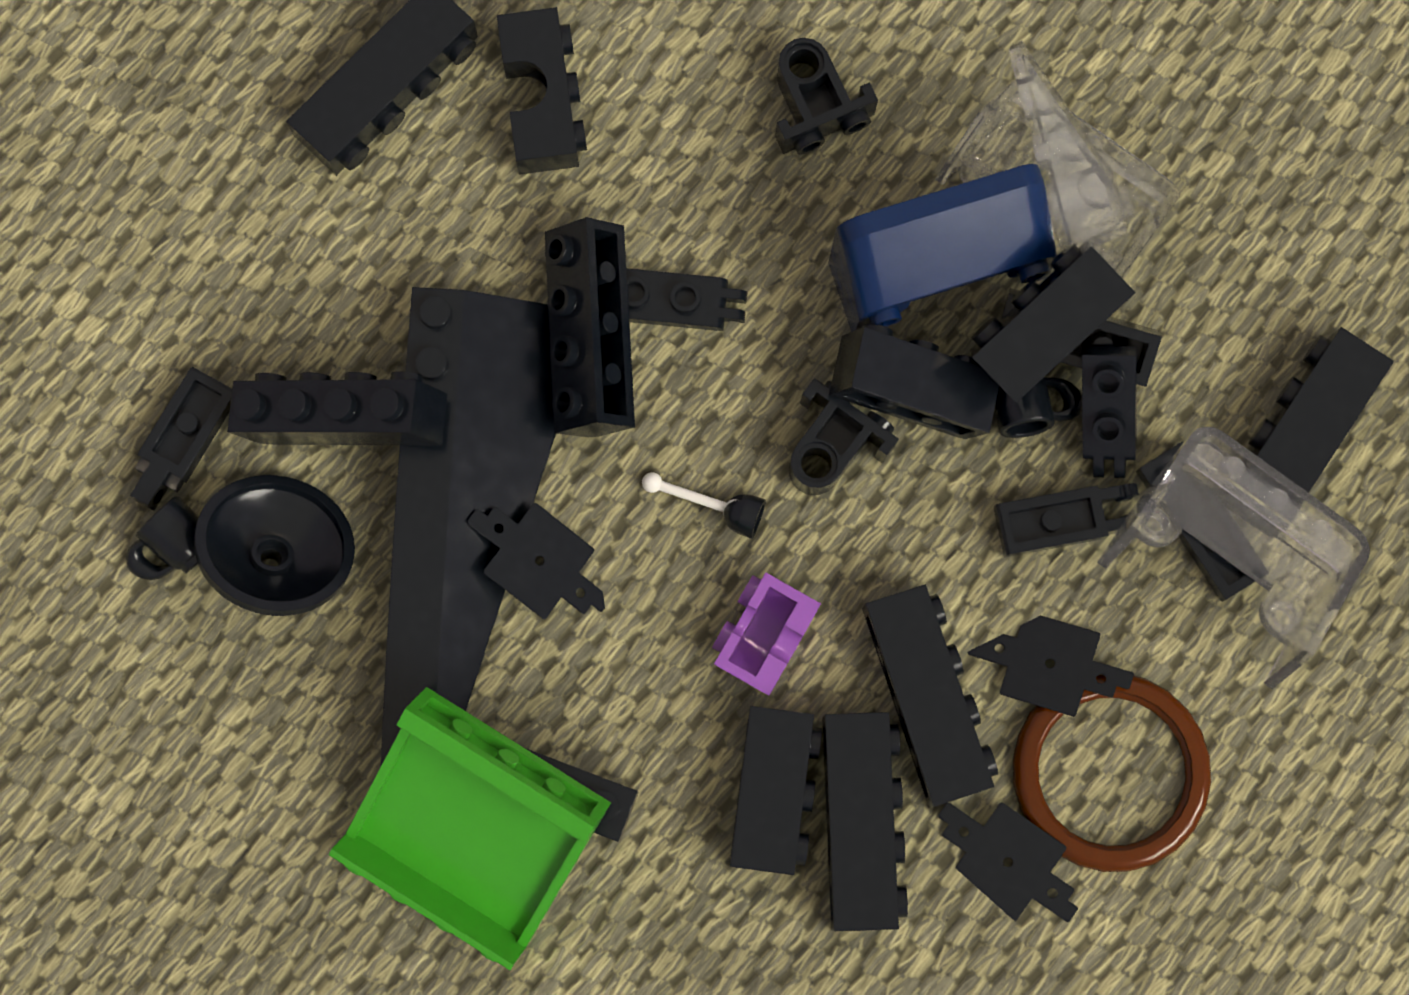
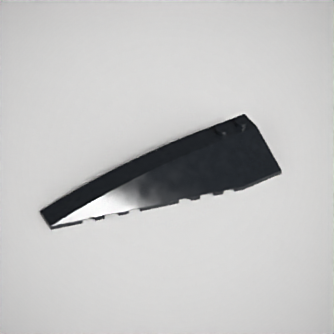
M412 287L405 372L420 374L423 376V383L447 393L442 446L400 445L387 630L381 765L401 729L397 726V723L403 711L426 687L464 711L467 710L485 650L506 591L484 573L485 568L500 548L470 526L467 521L476 509H479L488 516L492 509L497 507L518 524L535 502L537 490L556 435L554 433L552 406L553 394L547 304L468 290ZM496 524L494 526L495 532L502 533L503 526Z

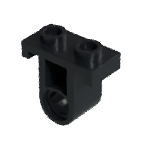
M799 38L785 45L780 53L777 81L796 125L790 127L786 118L778 121L776 124L775 138L783 154L795 149L799 155L809 153L825 143L824 137L841 129L844 135L853 134L871 123L870 117L875 115L878 98L870 82L860 86L858 98L851 101L828 52L822 44L814 39ZM803 63L811 66L816 73L808 78H800L794 75L790 68L795 64Z
M815 378L803 392L800 404L809 409L813 402H815L824 409L795 447L789 463V476L792 484L799 491L807 495H821L832 489L867 441L879 448L875 458L884 463L899 438L892 434L894 427L885 418L873 411H869L865 415L851 405L850 402L830 396L829 392L832 381H827L824 385ZM811 455H818L828 463L829 473L821 478L807 476L801 467L802 460Z

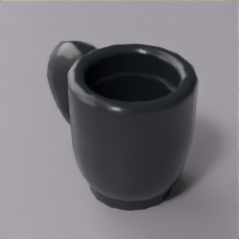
M1044 377L1015 403L999 386L995 404L999 433L1006 438L1029 437L1051 429L1055 421L1071 420L1082 411V394L1073 383L1065 379ZM1047 387L1055 389L1061 395L1063 400L1062 410H1052Z
M179 496L169 500L140 528L136 534L139 540L129 547L126 555L127 567L137 577L147 580L160 579L174 569L182 570L187 574L198 564L194 551V535L199 516ZM144 546L167 565L159 566L151 563L143 555Z

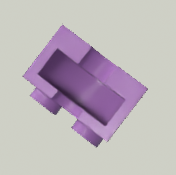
M765 572L762 579L754 575L751 577L738 600L739 604L746 607L737 625L729 621L725 623L712 648L720 652L714 665L769 696L821 603Z

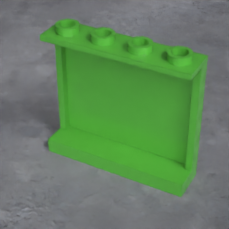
M426 687L403 711L397 723V726L401 729L346 834L331 849L329 856L342 863L350 872L364 877L389 893L397 902L408 905L430 919L441 930L452 933L474 947L488 960L497 962L511 970L533 938L611 802Z

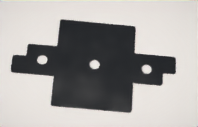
M533 503L518 524L497 507H494L488 516L479 509H476L468 519L467 523L500 548L485 568L484 573L542 619L548 617L561 597L582 614H585L591 605L600 612L605 609L603 591L579 573L593 554L594 548L539 504ZM496 524L503 526L502 533L495 532L494 526ZM537 556L543 557V565L539 566L535 563ZM578 588H582L585 592L582 598L576 595Z
M1041 615L1022 624L1017 638L1002 634L967 652L970 656L1007 666L1000 689L1001 695L1073 717L1077 714L1084 690L1112 698L1116 686L1130 689L1134 676L1133 672L1093 661L1101 635L1099 632ZM997 644L1004 646L1005 649L1002 653L995 651ZM1046 660H1054L1055 666L1053 668L1046 667ZM1099 674H1103L1106 677L1104 683L1097 682L1096 677Z
M1002 802L999 803L984 826L951 803H947L939 814V818L946 822L948 826L943 831L942 836L966 852L955 867L963 876L1015 922L1032 898L1064 921L1070 922L1078 910L1076 905L1068 901L1074 892V888L1051 873L1067 849L1064 844ZM961 827L968 828L969 833L967 836L963 837L959 834ZM1006 857L1013 860L1012 866H1004L1003 860ZM1050 888L1057 890L1058 894L1056 897L1051 898L1048 896L1047 892Z

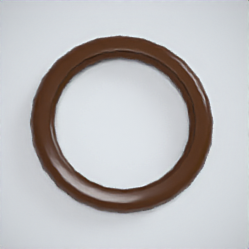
M1099 674L1096 680L1098 683H1104L1106 677L1103 674ZM1133 676L1130 689L1116 686L1112 698L1136 702L1160 717L1169 726L1178 740L1185 766L1183 793L1174 814L1160 830L1144 840L1127 845H1102L1087 841L1070 832L1055 818L1045 802L1039 783V759L1048 733L1064 715L1063 713L1035 706L1018 734L1012 762L1013 786L1021 812L1027 820L1067 847L1061 857L1081 867L1102 872H1129L1156 864L1177 851L1195 831L1207 806L1211 787L1210 755L1200 727L1189 710L1168 690L1146 678ZM1084 690L1080 704L1099 698L1110 697Z

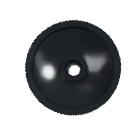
M278 475L247 477L220 489L202 509L194 535L196 560L208 583L231 603L251 612L271 616L301 614L314 610L328 602L345 584L351 571L355 554L352 529L339 506L325 493L308 483ZM273 559L278 563V566H269L262 561Z

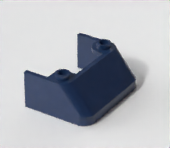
M1026 164L871 211L840 224L836 228L828 264L851 332L863 328L865 324L891 326L902 320L900 312L908 308L912 301L999 274L1007 273L1009 278L1019 277L1021 283L1046 279L1051 273L1052 267L1050 264L1057 256L1046 186L1039 166L1037 164Z

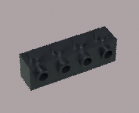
M585 217L545 231L554 433L580 437H599L635 428L624 225Z
M396 371L391 372L390 379L377 380V376L363 372H346L344 380H331L332 377L329 375L313 372L300 373L299 380H287V377L274 373H256L255 381H233L227 432L259 444L442 446L447 393L423 383V376L417 373Z

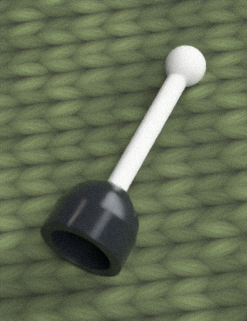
M655 472L647 473L642 479V486L647 492L662 491L723 512L724 521L731 530L751 539L756 534L765 509L766 499L754 495L739 494L726 503L662 481L660 475Z

